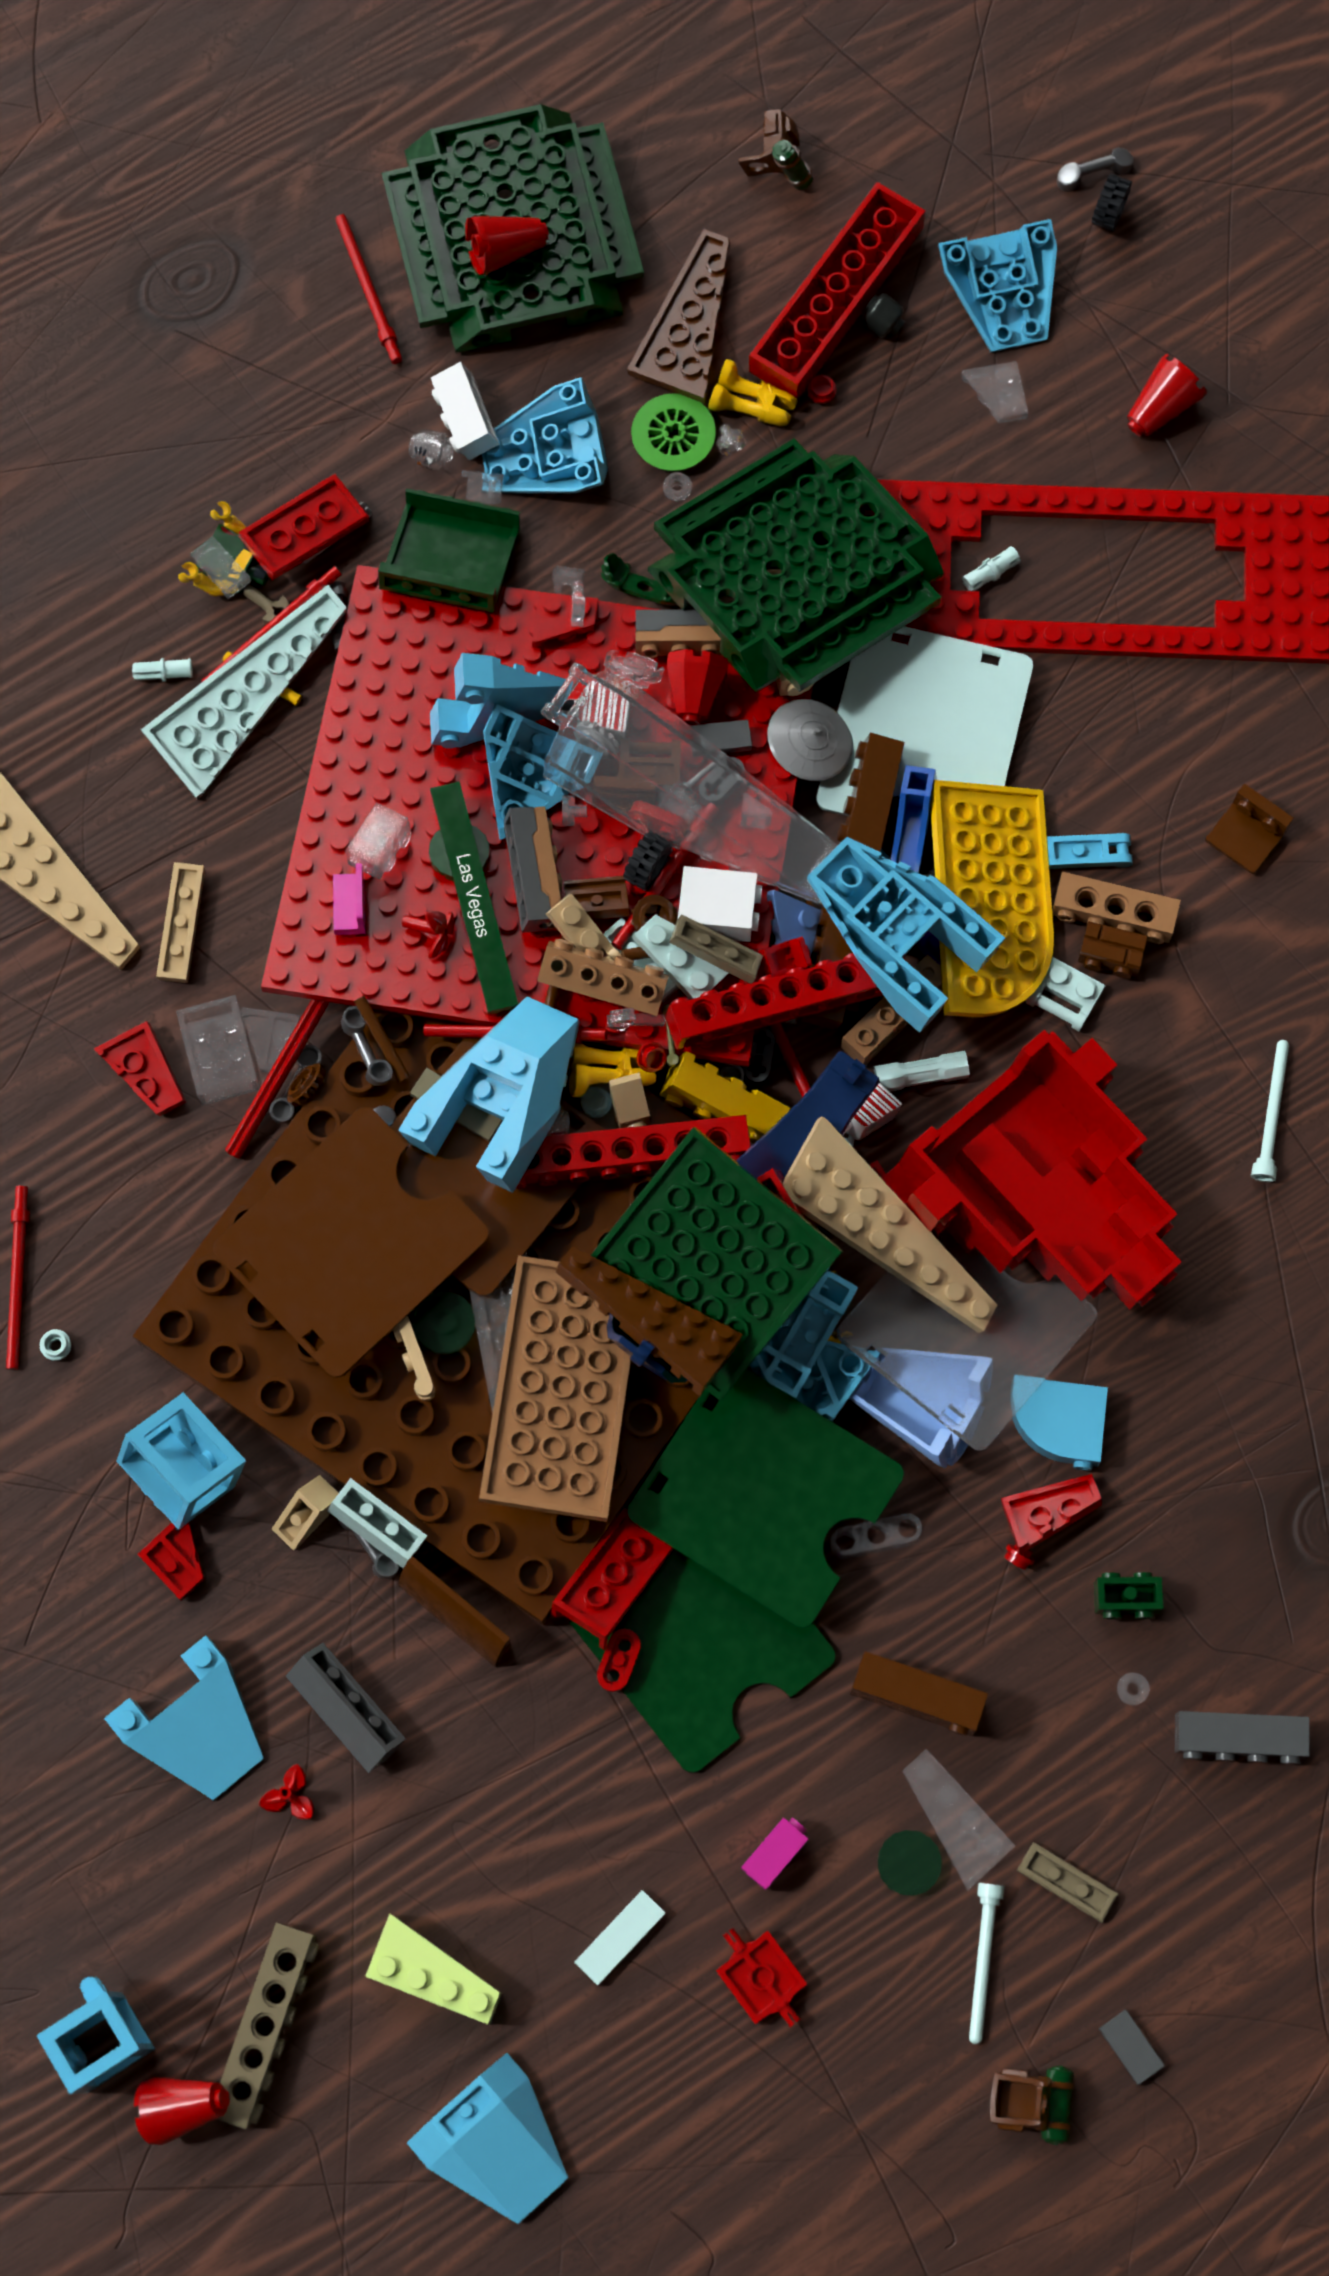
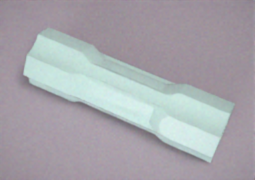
M965 1051L942 1054L939 1057L906 1063L895 1062L874 1066V1074L879 1077L880 1084L889 1092L938 1081L949 1082L966 1079L970 1075Z

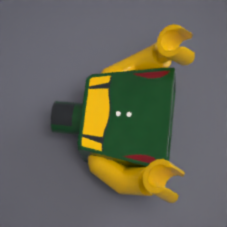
M224 501L218 502L217 504L223 509V515H219L215 510H211L210 514L214 520H223L224 525L219 523L197 566L193 562H186L182 565L184 569L189 571L190 576L180 573L178 575L179 580L183 583L193 581L194 586L211 596L230 595L234 592L241 594L250 581L265 586L269 575L239 538L238 532L246 528V526L235 515L230 516L231 508L228 503Z

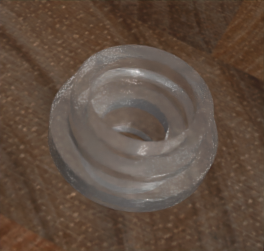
M674 472L665 478L663 492L668 499L682 501L691 494L692 483L685 474ZM676 485H679L683 489L680 491H675L672 488Z
M1127 1673L1118 1681L1117 1693L1124 1703L1138 1705L1148 1697L1149 1684L1141 1674ZM1133 1683L1137 1685L1138 1693L1136 1695L1128 1693V1684Z

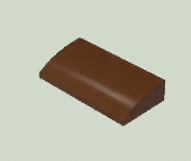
M411 1556L400 1575L399 1587L496 1667L512 1648L510 1638Z

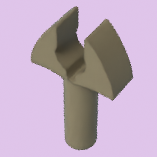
M251 585L245 587L243 591L246 597L266 611V615L262 618L265 625L275 617L274 611L281 612L289 605L283 595L279 601H271Z

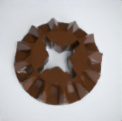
M649 895L640 899L631 911L633 913L631 924L634 925L636 931L649 921L646 916H651L654 913L676 925L678 919L677 911L673 904L659 895Z
M319 1063L305 1067L291 1082L288 1088L287 1102L294 1107L305 1104L318 1091L320 1084L323 1083L326 1071Z

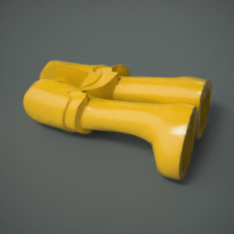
M726 359L718 384L713 389L708 409L715 412L731 410L757 417L758 422L783 427L787 426L791 419V415L783 409L793 410L796 406L797 398L762 380L760 385L740 377L736 363ZM729 391L757 398V403L735 396Z
M575 1043L572 1058L570 1057L567 1068L571 1070L569 1094L571 1097H581L592 1084L609 1083V1080L638 1072L640 1073L642 1085L649 1086L656 1082V1072H645L639 1068L636 1060L639 1051L637 1049L624 1047L622 1051H607ZM589 1064L616 1065L617 1068H616V1069H610V1068H601V1067H591V1066H587V1065H589Z

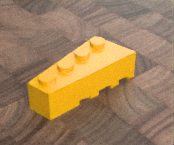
M688 1051L679 1057L677 1066L670 1067L659 1093L660 1096L666 1098V1103L676 1108L684 1106L693 1110V1115L699 1119L746 1115L749 1139L753 1144L790 1110V1107L759 1090L746 1091L747 1086L744 1082L735 1077L723 1078L719 1076V1068L710 1063L705 1065L695 1063L694 1059L696 1056Z

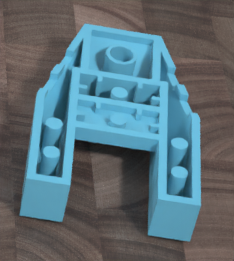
M846 837L807 876V880L859 963L894 1010L920 1033L940 1012L948 997L906 962L903 957L929 931L977 973L997 952L1005 937L936 877L931 875L926 877L911 870L910 865L901 861L899 863L881 856V852Z
M530 997L524 998L414 1103L398 1131L410 1145L436 1156L466 1104L502 1119L501 1125L476 1168L487 1181L513 1193L560 1113V1099L563 1087H566L568 1078L566 1072L569 1059L573 1056L580 1024L579 1019Z

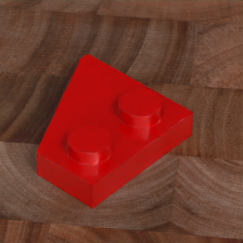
M540 592L532 647H540L542 642L557 637L560 641L570 638L573 634H583L595 630L598 598Z
M171 1522L137 1554L181 1601L205 1580L189 1522L179 1530Z

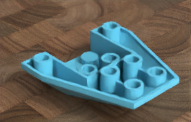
M1051 219L1025 224L1019 230L970 241L965 237L938 244L944 273L990 352L1048 339L1057 253Z
M581 377L553 386L493 428L500 445L482 454L488 491L490 493H579L603 485L608 470L598 416Z
M508 2053L504 2054L478 2076L407 2142L429 2170L517 2224L568 2179L530 2080Z

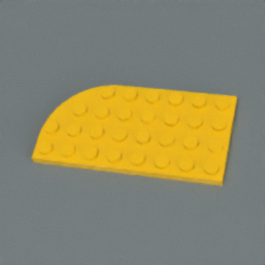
M934 780L930 807L935 877L1005 937L997 952L977 973L939 940L943 994L948 997L944 1004V1015L962 1017L994 1016L1014 1008L1036 991L1047 974L1053 955L1054 928L1043 790Z

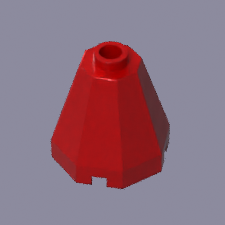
M683 649L669 652L667 658V672L676 715L686 725H700L701 721L708 719L726 681L728 658L710 651H702L701 656H693L694 650Z

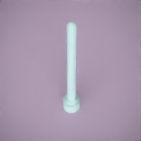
M1286 1040L1278 1041L1276 1046L1260 1158H1257L1256 1163H1253L1251 1178L1262 1182H1274L1277 1175V1166H1275V1161L1273 1160V1152L1289 1043Z
M978 1883L977 1896H980V1903H983L969 2034L970 2042L975 2045L982 2041L995 1910L996 1905H999L1000 1899H1003L1004 1886Z

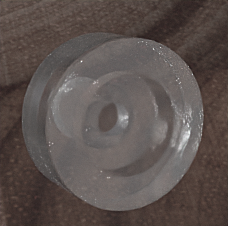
M729 424L723 425L719 429L721 436L717 439L716 445L722 455L734 454L747 444V439L741 429L732 430Z
M563 795L562 826H575V817H587V805H575V795Z

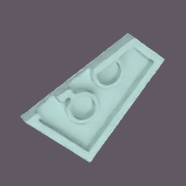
M655 914L632 936V939L664 970L666 975H669V978L689 999L700 997L704 992L712 990L728 972L669 943L675 925Z

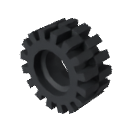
M1110 173L1097 201L1092 224L1110 231L1115 230L1128 200L1132 181Z
M652 831L645 834L643 839H640L637 848H634L632 857L628 859L629 863L626 865L623 874L624 880L647 891L671 857L669 855L673 851L672 842Z

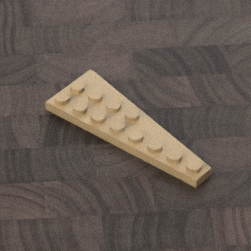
M0 772V881L107 961L122 970L140 949L139 944Z
M823 1116L818 1118L782 1182L798 1211L976 1332H983L997 1304L834 1126ZM777 1191L776 1195L783 1200L779 1191Z

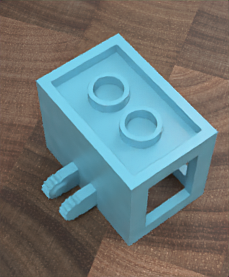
M183 1392L125 1435L116 1462L179 1530L236 1486L246 1460Z
M93 1976L84 1978L80 1984L81 1992H83V1997L87 2003L36 2035L69 2094L90 2092L155 2050L123 1992L108 1991L105 1984H102L103 1981ZM107 2019L121 2045L87 2066L86 2063L88 2061L84 2052L78 2045H75L73 2039Z

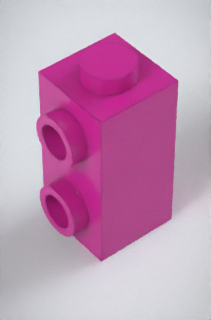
M783 1817L744 1863L741 1870L766 1891L808 1841V1838L804 1836L807 1830L794 1818L787 1821Z

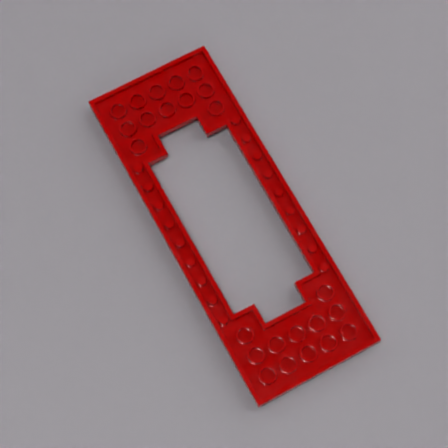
M877 479L929 535L944 572L941 578L930 584L941 596L940 604L905 627L1012 652L1329 664V496ZM864 509V516L871 517L875 515L872 510ZM981 515L1215 524V551L1244 552V601L1216 600L1214 604V627L979 619L980 591L950 590L951 541L980 542ZM898 633L892 634L891 641L909 644L910 636Z

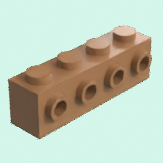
M556 939L555 942L549 941L537 979L538 982L655 1016L658 1015L669 975L663 974L664 970L653 965H646L645 968L633 965V960L621 956H616L615 960L603 956L604 952L594 948L586 947L585 951L573 948L574 944L563 939Z

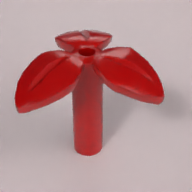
M428 911L424 913L426 920L405 915L402 919V926L404 928L433 934L436 937L428 958L433 959L437 957L448 945L447 934H453L455 923L453 912H449L446 918L445 914L440 911Z
M295 1764L284 1775L283 1782L285 1786L279 1790L272 1789L266 1792L258 1805L269 1812H280L289 1802L293 1816L298 1819L308 1820L314 1815V1806L309 1797L297 1796V1792L306 1786V1776L302 1767L299 1764Z

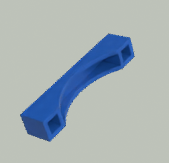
M906 765L900 791L897 824L890 860L896 863L901 861L910 865L911 870L920 873L931 820L930 804L933 782L937 780L936 769Z

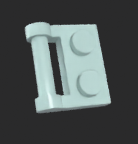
M1052 957L1045 978L1036 991L1027 998L1025 1003L1032 1007L1037 1005L1072 1024L1071 1028L1079 1032L1103 992L1105 985ZM1046 990L1081 1010L1077 1014L1042 995V992Z

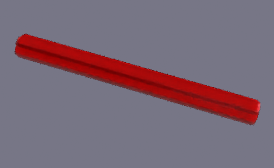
M311 999L225 1148L229 1155L235 1158H241L271 1103L277 1096L327 1009L329 1002Z

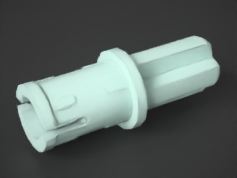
M160 658V661L139 662L133 664L132 673L135 680L162 679L163 682L166 681V678H192L191 658L170 661Z

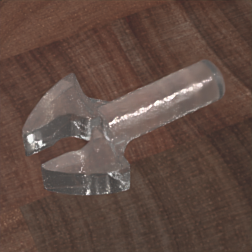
M575 581L572 584L571 626L583 627V619L585 618L584 584L581 581Z
M634 1008L610 1011V1015H607L608 1028L625 1031L629 1026L663 1027L666 1023L664 1014H658L657 1016L634 1013Z

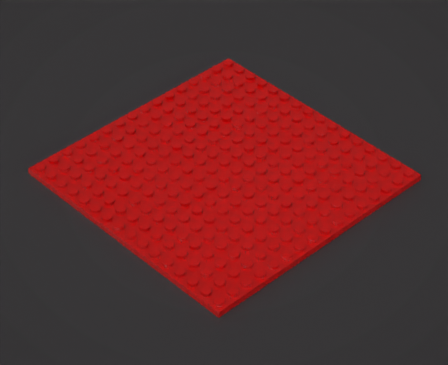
M357 565L261 989L262 992L352 1006H356L354 1003L356 999L365 995L372 1009L481 1026H495L512 1010L488 1015L454 881L446 879L439 872L437 873L430 862L429 843L434 834L440 830L430 788L460 781L470 823L483 832L487 838L490 854L487 866L485 865L483 872L518 1004L526 997H530L543 1004L545 1003L549 985L538 982L537 979L549 941L555 942L556 939H561L562 935L559 931L546 930L545 932L526 933L521 931L506 837L499 840L484 739L455 748H444L441 745L431 744L430 711L437 698L456 700L454 667L461 654L470 653L494 656L501 659L502 665L513 668V665L516 663L523 665L525 672L537 675L538 671H542L570 680L571 688L564 699L580 700L582 685L585 683L631 682L626 739H629V742L671 743V740H680L679 785L690 781L712 763L716 755L692 757L688 727L692 725H686L682 723V719L677 718L667 672L668 656H658L656 658L636 656V610L661 609L598 600L595 630L583 634H573L570 638L560 641L557 637L544 641L542 646L535 648L532 647V637L539 591L502 586L494 613L379 589V568ZM728 662L726 681L708 719L701 721L700 725L748 720L752 751L726 754L727 757H735L743 763L744 779L724 803L717 807V813L707 826V833L701 841L695 843L659 896L669 900L675 907L678 915L684 866L757 873L756 885H762L761 904H754V912L759 913L758 931L751 932L750 942L733 941L758 953L759 950L768 948L770 944L771 920L774 919L772 901H767V892L771 890L779 891L798 778L786 771L774 758L768 744V725L774 712L785 703L798 699L811 700L813 686L809 691H805L797 696H780L775 681L756 693ZM562 702L553 716L536 721L538 724L578 741L574 732L578 726V718L561 717ZM618 746L619 752L614 758H601L589 783L583 787H578L566 795V798L546 810L547 818L550 817L552 820L551 843L557 849L556 872L560 873L562 878L561 900L565 898L564 881L623 876L625 867L629 863L628 859L633 855L634 848H637L640 839H643V836L649 831L672 842L673 851L669 856L673 855L685 838L684 836L681 839L670 840L662 836L658 831L636 826L629 815L630 810L594 808L595 775L619 776L620 746ZM629 754V757H633V758H671V755H637V754ZM733 768L731 771L725 770L724 780L730 774L736 776V769ZM707 775L690 788L691 791L689 793L694 792L697 794L695 799L692 797L693 795L689 794L683 797L679 791H656L655 805L683 816L690 825L693 820L698 819L705 809L698 800V787ZM718 786L711 792L706 790V796L709 797L712 794L717 796ZM362 863L365 878V934L335 935L333 874H356V864ZM625 880L629 916L622 918L627 921L632 914L631 911L647 891ZM428 911H440L445 914L446 918L449 912H453L455 921L453 934H447L448 945L437 957L433 959L428 958L436 937L433 934L404 928L402 926V919L405 915L426 920L424 913ZM655 913L651 916H646L647 919L650 920L655 915ZM621 917L593 919V922L604 934ZM762 963L760 964L756 979L752 983L758 982L760 978L764 977ZM728 973L712 990L715 989L718 992L728 990L732 985L746 981ZM561 988L556 1009L579 1019V1025H583V1028L607 1029V1041L585 1042L639 1050L643 1044L655 1041L663 1046L666 1054H669L666 1019L662 1013V1007L666 1004L671 1005L676 999L687 996L678 989L667 1001L661 1002L658 1015L655 1016ZM753 998V1001L759 1005L760 998ZM724 1006L725 1010L729 1013H737L732 1006ZM695 1014L696 1018L701 1021L708 1020L704 1014ZM755 1029L679 1050L675 1047V1054L681 1056L688 1051L696 1056L695 1059L749 1067Z

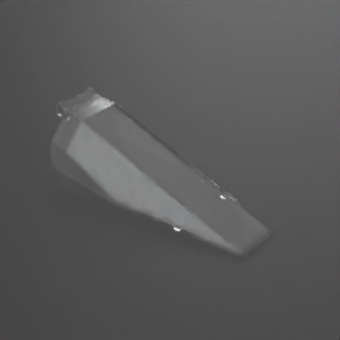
M573 663L568 671L569 676L551 702L546 703L541 710V714L546 719L560 726L544 761V778L642 835L652 831L672 842L673 848L682 851L685 849L700 855V858L711 862L713 860L729 866V869L732 871L757 873V880L777 886L783 891L819 905L821 904L820 899L808 882L807 876L838 846L835 841L636 684L610 669L593 675L581 664ZM580 682L586 687L566 715L560 709Z

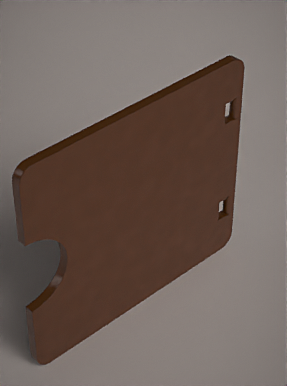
M465 1037L435 1073L443 1076L481 1038ZM413 1098L390 1126L409 1147L403 1153L398 1164L397 1178L399 1185L407 1194L418 1199L436 1198L451 1189L486 1224L489 1230L488 1241L451 1276L475 1295L488 1297L495 1292L516 1266L518 1255L524 1256L584 1182L574 1183L570 1179L558 1180L557 1184L551 1186L530 1183L526 1184L527 1186L522 1189H515L513 1193L487 1181L476 1168L491 1140L489 1142L458 1123L454 1124L436 1156L410 1145L398 1131L412 1106L418 1100ZM561 1098L559 1104L561 1106L560 1113L546 1136L605 1129ZM569 1114L583 1124L578 1132L564 1122ZM590 1152L584 1156L589 1162H597L601 1159V1156L595 1152ZM562 1155L557 1156L553 1160L555 1164L560 1166L570 1162L566 1156ZM532 1159L527 1169H534L539 1163Z
M369 1107L357 1109L229 1227L213 1245L215 1256L309 1355L330 1376L335 1378L346 1375L489 1239V1230L486 1224L451 1189L436 1198L418 1199L410 1196L401 1188L397 1178V1168L403 1153L409 1147ZM246 1262L259 1273L252 1281L239 1269ZM312 1331L325 1342L319 1347L318 1351L305 1339Z

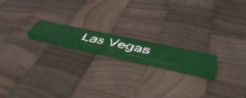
M460 781L430 788L488 1015L512 1010L518 1005Z

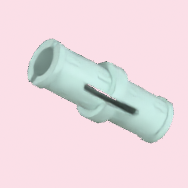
M1010 546L992 559L987 558L982 561L981 566L962 576L966 589L968 591H975L991 580H998L1000 575L1006 570L1021 563L1018 552Z

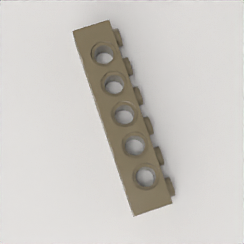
M279 1923L275 1924L220 2082L229 2093L230 2104L225 2115L218 2118V2120L244 2129H250L252 2123H258L263 2110V2105L259 2104L263 2090L269 2091L274 2078V2072L270 2071L274 2058L280 2059L286 2040L281 2039L285 2026L291 2027L297 2008L292 2006L296 1994L302 1995L308 1976L304 1975L307 1962L313 1963L317 1954L319 1944L314 1943L315 1935ZM291 1952L295 1955L297 1963L292 1971L285 1972L281 1968L280 1960L284 1954ZM277 1984L285 1989V1998L279 2004L273 2003L269 1998L270 1989ZM268 2016L274 2022V2030L270 2035L263 2036L258 2030V2023L263 2017ZM252 2049L260 2050L263 2055V2062L258 2068L250 2067L247 2062V2055ZM242 2081L248 2082L252 2088L251 2096L246 2101L240 2100L236 2095V2087Z

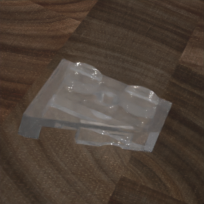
M1017 361L962 370V380L970 384L977 393L976 397L983 405L990 409L991 415L998 423L1027 419L1028 410Z

